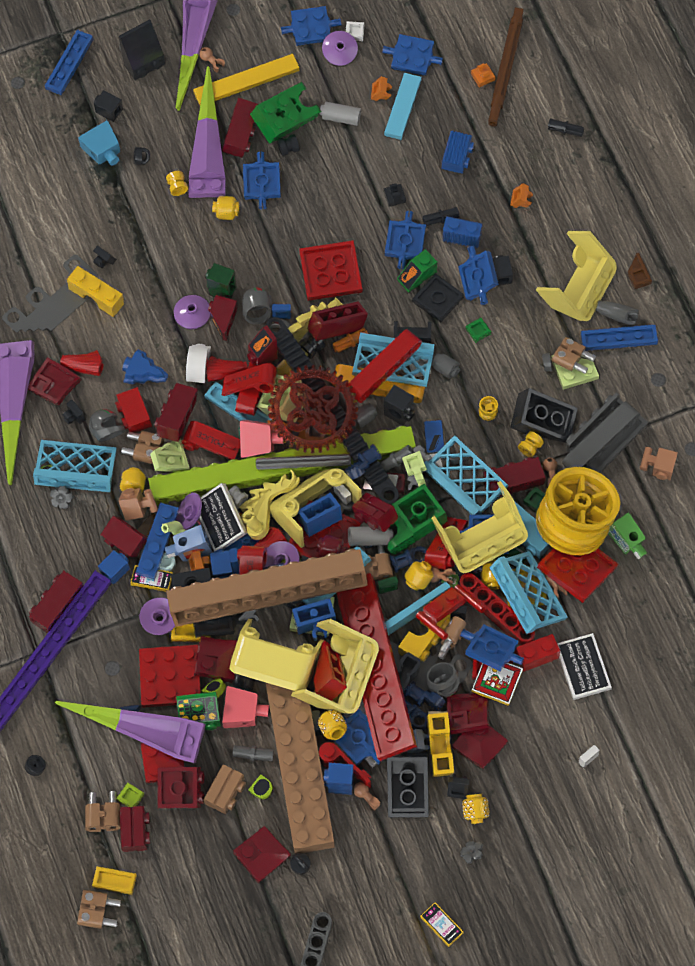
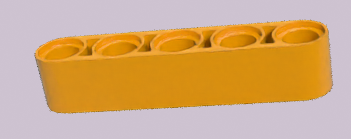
M336 365L332 385L345 389L349 382L356 377L352 375L353 366ZM384 381L371 394L386 397L395 385L413 395V403H421L425 387Z

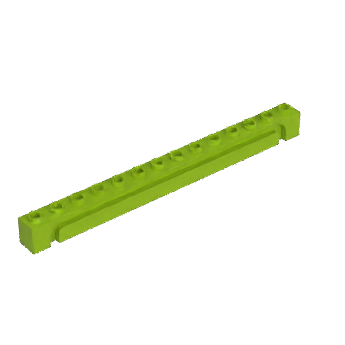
M399 426L389 431L380 430L374 434H360L369 448L372 444L376 446L377 451L382 456V459L378 461H384L390 457L391 453H396L407 445L413 449L416 447L411 426ZM324 441L318 445L308 444L298 449L288 448L283 452H270L258 457L249 456L243 460L233 459L223 464L213 463L203 468L193 467L183 472L178 470L167 475L157 474L152 478H148L156 505L158 506L160 502L168 504L169 501H182L190 493H196L202 497L221 483L226 484L228 491L233 486L244 489L263 485L264 482H279L284 474L287 475L289 480L292 478L290 470L297 477L314 475L321 470L344 469L349 466L351 467V465L259 470L256 468L257 458L348 454L340 441Z

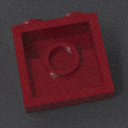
M201 767L158 768V808H201L205 798L204 792L201 791V783H204L205 780L204 771H201Z

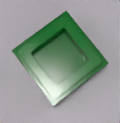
M482 318L465 326L466 331L475 343L491 335V330Z

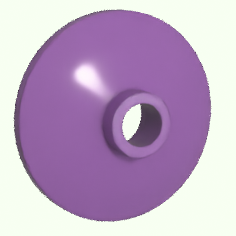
M345 31L330 33L324 39L322 45V52L326 60L337 66L351 63L358 51L356 40ZM342 44L344 47L339 49L337 45Z
M197 295L185 296L176 303L174 318L183 328H200L210 318V312H208L209 303ZM195 308V310L189 311L188 309Z
M188 494L179 506L177 521L182 524L185 530L190 529L201 515L202 500L198 494Z
M275 542L267 548V562L264 567L279 564L283 559H286L284 565L293 561L300 562L299 552L289 542Z
M154 598L143 605L139 618L142 627L148 633L164 635L175 628L170 614L168 599ZM162 616L163 620L157 621V617Z

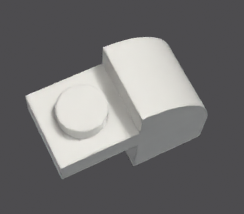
M204 344L189 346L186 365L187 382L205 383L207 376L206 365L211 353V346H205Z

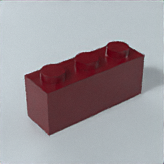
M238 97L222 152L240 158L243 157L245 152H249L251 142H248L249 137H253L256 128L253 126L254 120L250 113L258 105L257 103Z
M359 301L315 311L311 315L307 329L316 341L356 332L363 328L368 313Z
M176 383L174 388L170 389L168 401L162 406L161 416L157 417L154 427L157 428L158 437L179 442L196 405L197 388Z
M528 457L523 459L522 462H510L500 468H490L508 484L506 489L510 494L545 484V474L539 457ZM486 471L483 472V478H486ZM498 481L489 482V491H496L499 488Z
M64 570L54 578L53 585L49 590L44 591L41 601L38 605H34L29 612L31 623L46 633L51 630L83 587V583Z

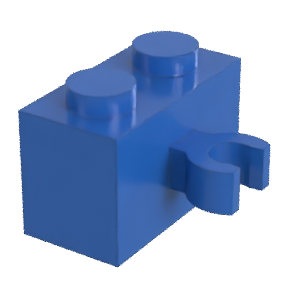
M330 598L292 609L298 635L312 631V637L315 641H317L316 634L318 632H322L324 637L327 638V631L316 626L318 622L328 619L336 621V615Z

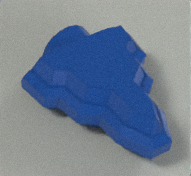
M139 349L132 358L127 357L124 361L122 371L126 372L124 383L132 385L136 382L145 383L147 381L159 383L166 382L168 374L161 367L154 365L153 359L147 357V353Z

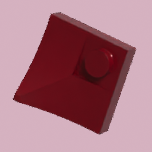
M47 357L29 383L28 390L60 406L66 396L82 379L69 369Z
M201 636L198 643L194 675L221 679L232 683L235 673L229 667L237 640H222Z
M456 694L447 697L450 734L489 728V698L478 694Z
M489 726L486 729L463 732L453 743L452 748L478 767L484 769L506 746L508 740Z
M265 826L233 850L234 855L258 884L291 856L290 852L280 844Z

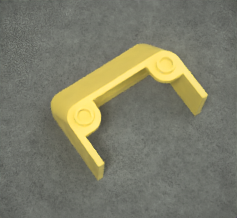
M568 231L567 235L576 244L572 257L578 266L564 292L560 288L537 287L536 291L552 309L579 321H589L597 308L599 300L601 301L616 273L617 265L591 231Z
M338 468L325 469L272 502L270 514L302 548L304 547L303 529L292 517L298 514L299 509L305 506L308 500L312 501L333 486L336 487L343 484L351 493V501L355 504L358 500L360 501L362 491L343 470Z
M501 481L497 482L503 497L495 501L492 506L494 516L460 534L455 526H448L443 529L436 517H432L442 542L456 567L462 573L471 572L521 545L528 538V532L516 504Z
M248 619L240 631L229 669L233 673L293 691L306 689L316 671L321 645L324 640L320 639L316 647H313L311 644H303L295 650L259 639L260 633L251 627L252 619Z
M332 619L318 622L317 627L333 634L331 648L341 655L347 688L333 701L317 695L315 690L311 692L307 689L294 691L291 696L317 708L336 710L344 714L354 713L360 706L379 651L378 643L374 639Z

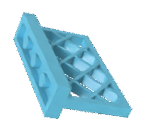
M360 333L352 375L357 376L362 371L358 370V366L364 363L368 365L370 363L369 360L377 357L395 338ZM422 342L417 351L408 358L409 360L404 362L395 371L397 372L402 369L406 375L401 377L397 376L394 372L385 381L427 387L435 344ZM361 351H368L372 354L364 357ZM425 359L428 360V363L420 366L417 361ZM413 363L417 369L410 372L406 366ZM421 372L425 378L424 380L416 379L414 375Z
M455 435L429 462H424L427 468L425 472L470 515H482L501 494L500 488L496 491H489V482L501 481L505 488L508 487V484ZM456 442L460 446V453L450 454V447ZM460 457V466L450 467V458ZM463 457H472L473 466H463ZM440 458H447L446 467H437L435 463ZM473 469V479H463V470ZM476 469H485L486 478L476 479ZM460 470V479L451 480L450 471ZM473 482V492H464L463 483ZM476 482H486V491L476 492ZM476 495H486V502L481 507L476 503Z
M41 440L36 468H34L33 473L34 485L65 486L71 489L111 492L117 448ZM44 446L53 447L55 451L47 455L44 452ZM72 449L74 453L66 457L62 451ZM91 451L93 455L85 459L81 453ZM103 453H112L111 457L106 461L100 457ZM59 454L63 460L55 464L51 458ZM78 456L82 462L74 466L70 460ZM97 458L101 464L93 468L89 462ZM47 461L52 465L49 469H40L41 465ZM65 463L71 467L68 471H61L59 469ZM84 465L90 469L87 473H80L78 471ZM105 467L109 471L108 476L99 475L97 471Z
M530 551L505 558V556L500 557L489 567L526 634L567 618L564 609L544 574L537 568L538 564ZM527 558L530 567L522 564V559ZM509 563L516 566V571L511 569ZM520 569L528 572V576L525 577L519 574ZM532 575L539 579V584L531 580ZM518 579L526 583L525 588L520 585ZM529 585L538 589L537 594L528 590ZM541 591L548 595L549 600L540 596ZM527 596L535 599L534 605L531 604ZM539 602L547 605L546 611L538 607ZM551 608L556 610L559 616L551 614ZM537 613L545 616L544 621L540 620Z

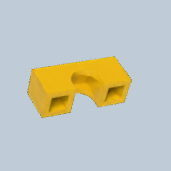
M79 266L67 278L69 290L82 298H85L86 295L91 297L98 304L99 309L112 317L124 305L122 293Z
M450 614L437 623L441 629L445 630L446 626H449L451 622ZM429 628L428 632L422 636H417L409 631L398 646V654L404 656L409 652L418 657L420 663L421 661L424 662L430 654V648L432 645L436 646L440 637Z
M448 712L428 714L427 725L433 777L453 775L454 766L450 747Z

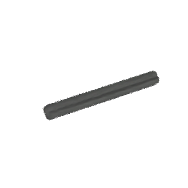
M350 454L256 459V468L258 470L351 465Z

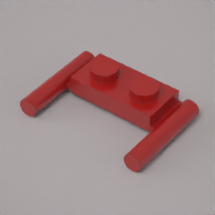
M457 584L454 588L451 587L424 606L423 611H419L416 614V618L442 640H446L448 634L437 625L438 622L461 607L465 602H468L480 613H483L486 607Z

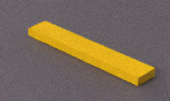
M290 54L212 82L214 101L300 71L294 55ZM204 85L193 89L199 106L201 105Z

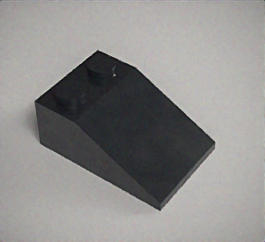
M150 19L119 35L124 66L134 80L145 77L151 71L160 69L165 64L164 54Z
M528 388L518 393L510 428L524 434L532 431L541 438L567 443L566 440L573 431L578 408Z
M400 753L387 758L388 817H429L428 753Z

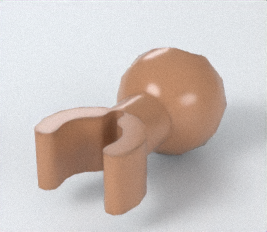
M204 47L200 50L199 56L201 60L209 61L213 65L215 72L218 73L219 71L216 64L225 66V61L216 59L210 48Z
M547 458L543 462V468L549 475L547 486H549L552 478L556 475L555 470L558 467V463L554 458Z
M431 568L434 577L430 582L436 583L444 580L448 584H453V581L447 577L452 574L455 575V571L446 569L444 572H441L437 568Z
M546 574L544 575L549 585L553 587L557 599H559L558 590L564 592L566 596L568 595V591Z
M364 782L355 784V796L364 798L375 811L381 802L369 793V787Z

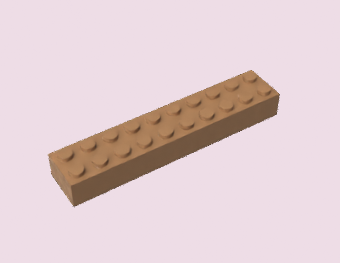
M349 549L340 554L330 553L321 558L311 557L302 562L293 561L284 566L275 565L265 570H251L247 574L242 575L232 574L228 578H214L205 583L195 582L186 587L176 586L171 588V590H167L166 593L170 614L175 627L368 585L361 550Z
M266 683L294 853H307L335 848L310 704L291 696L292 692H294L293 690Z

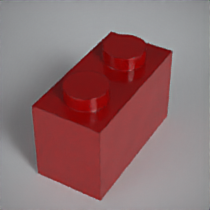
M138 387L116 395L118 402H115L118 413L122 412L124 418H121L125 429L128 428L129 432L136 433L152 427Z
M550 634L516 647L515 654L524 657L520 668H523L522 672L559 659L560 649L554 635Z

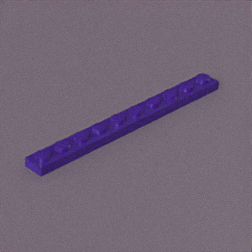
M96 570L93 572L0 696V732L111 585L110 579Z

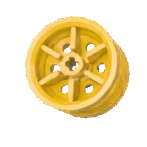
M571 467L561 470L552 478L536 512L535 520L539 534L546 543L562 553L570 555L589 554L603 544L610 526L613 524L620 509L619 494L611 481L595 470L585 467Z

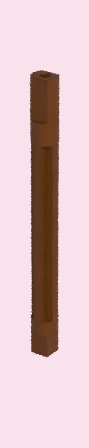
M515 7L514 14L511 17L491 101V111L488 125L497 126L500 111L504 105L523 24L524 9Z

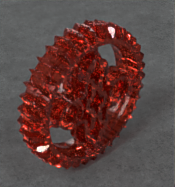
M313 364L312 368L308 370V366L305 365L303 371H301L300 367H297V373L290 370V377L284 374V380L279 379V385H274L275 391L270 393V396L273 398L268 400V403L271 404L268 406V411H270L268 417L272 419L270 425H275L273 427L274 432L279 431L277 434L278 438L285 436L283 443L290 441V448L296 444L297 451L300 450V447H303V452L306 453L307 448H311V453L313 454L315 448H318V452L321 453L322 447H325L326 451L330 450V444L333 448H336V441L342 444L343 439L341 437L347 439V432L352 433L353 429L351 426L356 425L354 420L358 418L356 414L358 407L355 406L358 404V400L354 399L356 393L351 392L353 387H346L349 381L344 380L342 382L343 375L336 377V370L331 374L329 367H327L326 371H323V366L320 365L319 370H317ZM306 378H320L331 382L336 387L324 386L318 391L313 392L308 385L295 382ZM291 387L289 396L296 408L288 414L287 425L285 426L280 416V401L287 388ZM339 392H342L346 401L347 412L342 426L336 431L337 420L330 410L338 404ZM297 393H304V397L302 395L297 396ZM326 394H330L333 398L331 400H325L323 396ZM310 407L317 408L316 411L313 409L310 411ZM296 417H300L303 419V422L297 424L293 420ZM322 421H324L325 423H326V422H329V425H328V426H327V424H323V425H322ZM312 425L320 434L331 436L321 440H305L293 435L290 431L302 432Z

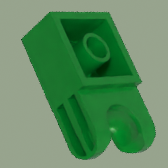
M303 82L258 104L250 113L269 144L314 120L322 112L318 105L306 107L301 104L299 96L306 89Z
M425 484L392 504L398 514V520L390 524L389 528L396 529L397 534L388 542V550L391 554L395 555L436 529L432 521L434 516L441 526L448 522L446 512Z

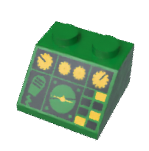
M216 692L176 696L180 718L205 723V730H214L221 726L219 702Z

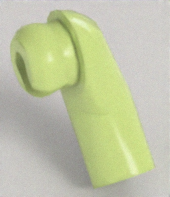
M178 521L164 523L161 526L164 533L171 532L173 535L186 531Z

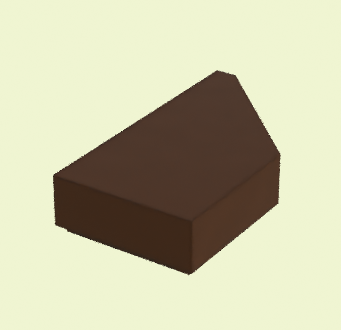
M636 253L627 273L634 290L652 284L651 277L640 254Z

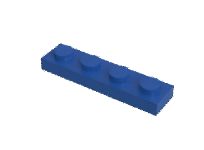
M79 30L75 32L46 82V90L59 95L63 94L94 40L92 35Z
M656 325L581 331L580 334L582 345L586 347L585 351L658 344Z
M160 503L136 570L137 575L155 580L165 553V547H167L171 532L164 533L161 526L164 523L176 521L179 513L178 507Z

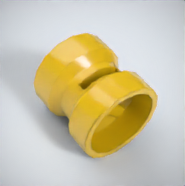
M173 171L166 176L167 183L170 185L171 195L180 196L188 191L182 171Z
M491 396L483 397L479 403V416L485 421L495 419L498 412L497 400Z
M530 431L526 435V439L519 443L518 449L525 456L534 457L536 450L542 447L544 441L538 434Z

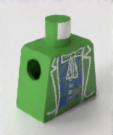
M629 512L610 526L608 534L624 554L632 551L637 559H640L648 553L642 546L646 537Z

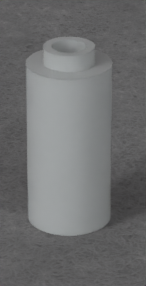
M325 102L324 105H321L320 110L322 112L320 115H322L323 120L355 126L359 125L361 108Z
M369 526L348 528L349 546L388 545V542L393 538L392 529L389 528L385 532L378 529L372 530Z

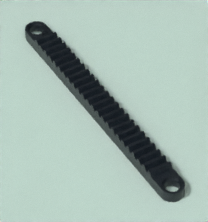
M277 317L269 319L266 323L269 329L272 324H279L281 327L278 332L272 331L277 339L278 351L295 376L301 380V385L347 453L351 455L353 462H358L357 454H362L369 449L367 443L355 428V425L352 424L351 419L348 418L346 412L338 400L335 399L334 394L331 393L330 388L327 387L325 381H323L317 369L314 368L313 363L310 362L285 323ZM375 460L368 465V468L365 469V473L362 475L376 496L392 505L398 501V490L380 462ZM391 491L395 497L392 500H386L383 496L384 493Z

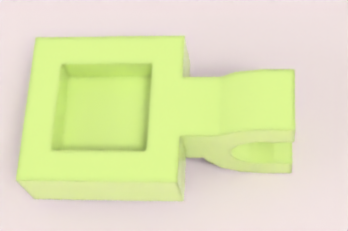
M418 451L402 457L408 476L414 475L419 487L423 484L426 485L422 472L427 470L421 452Z

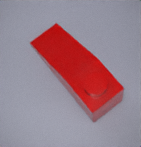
M324 640L321 645L314 676L315 692L317 695L333 701L347 688L340 654L333 651L331 644Z

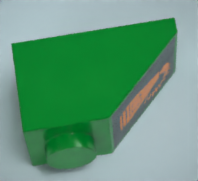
M425 249L411 259L398 276L397 281L409 293L437 273V261Z

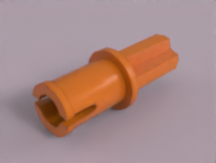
M363 327L352 334H346V337L334 342L332 346L335 352L339 353L349 347H355V344L359 343L360 333L368 334L367 330Z

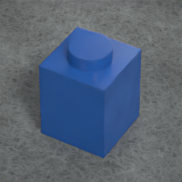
M221 549L210 553L213 578L223 579L233 574L229 551Z
M113 550L98 565L99 572L110 579L114 585L130 569L129 560L123 553L118 554Z

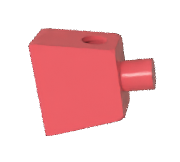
M251 420L240 421L241 458L270 453L274 451V444H284V432H274L273 424Z
M227 686L222 721L223 728L256 726L257 716H269V705L258 704L259 698L256 693Z

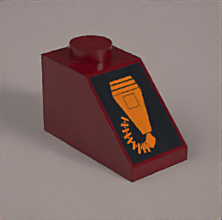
M216 295L214 301H210L208 312H210L211 320L222 340L227 341L238 311V305L236 300Z
M267 325L261 329L248 345L247 357L251 364L254 363L256 366L278 359L277 339Z

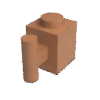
M645 447L640 469L647 471L648 465L654 466L653 476L660 480H671L678 452L659 448L657 456L651 455L653 449Z
M129 488L122 491L119 504L125 521L144 517L147 507L150 508L151 513L158 511L151 489L144 491L145 497H143L140 488Z

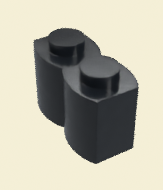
M409 652L400 659L397 669L403 694L407 691L406 689H409L410 682L417 677L420 671V659Z

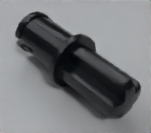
M550 118L548 130L562 132L563 135L567 133L582 137L585 130L584 127L570 124L569 121L563 122Z
M454 207L443 211L440 209L438 212L424 215L422 217L423 224L426 226L437 223L444 224L446 216L459 218L458 208Z

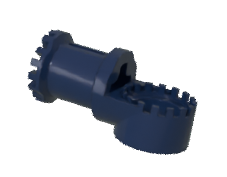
M374 444L370 445V448L362 454L358 453L357 458L359 461L346 468L345 471L352 480L364 474L369 464L377 459H382Z
M417 546L406 550L401 555L390 556L392 565L394 564V571L397 573L400 569L411 566L415 561H424V559L417 560L415 554L418 552L426 553L427 549Z
M414 681L409 684V689H406L407 691L404 692V696L410 697L417 702L419 707L425 702L431 708L434 707V710L440 711L446 703L440 695L435 692L430 693L429 691L422 690L416 686Z
M405 699L412 729L424 731L428 727L426 713ZM418 717L423 718L425 723L423 725H416L414 719Z

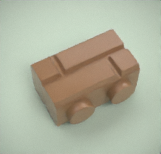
M222 765L204 798V803L224 814H227L228 810L232 811L237 801L235 799L237 793H242L245 788L244 775L226 765Z

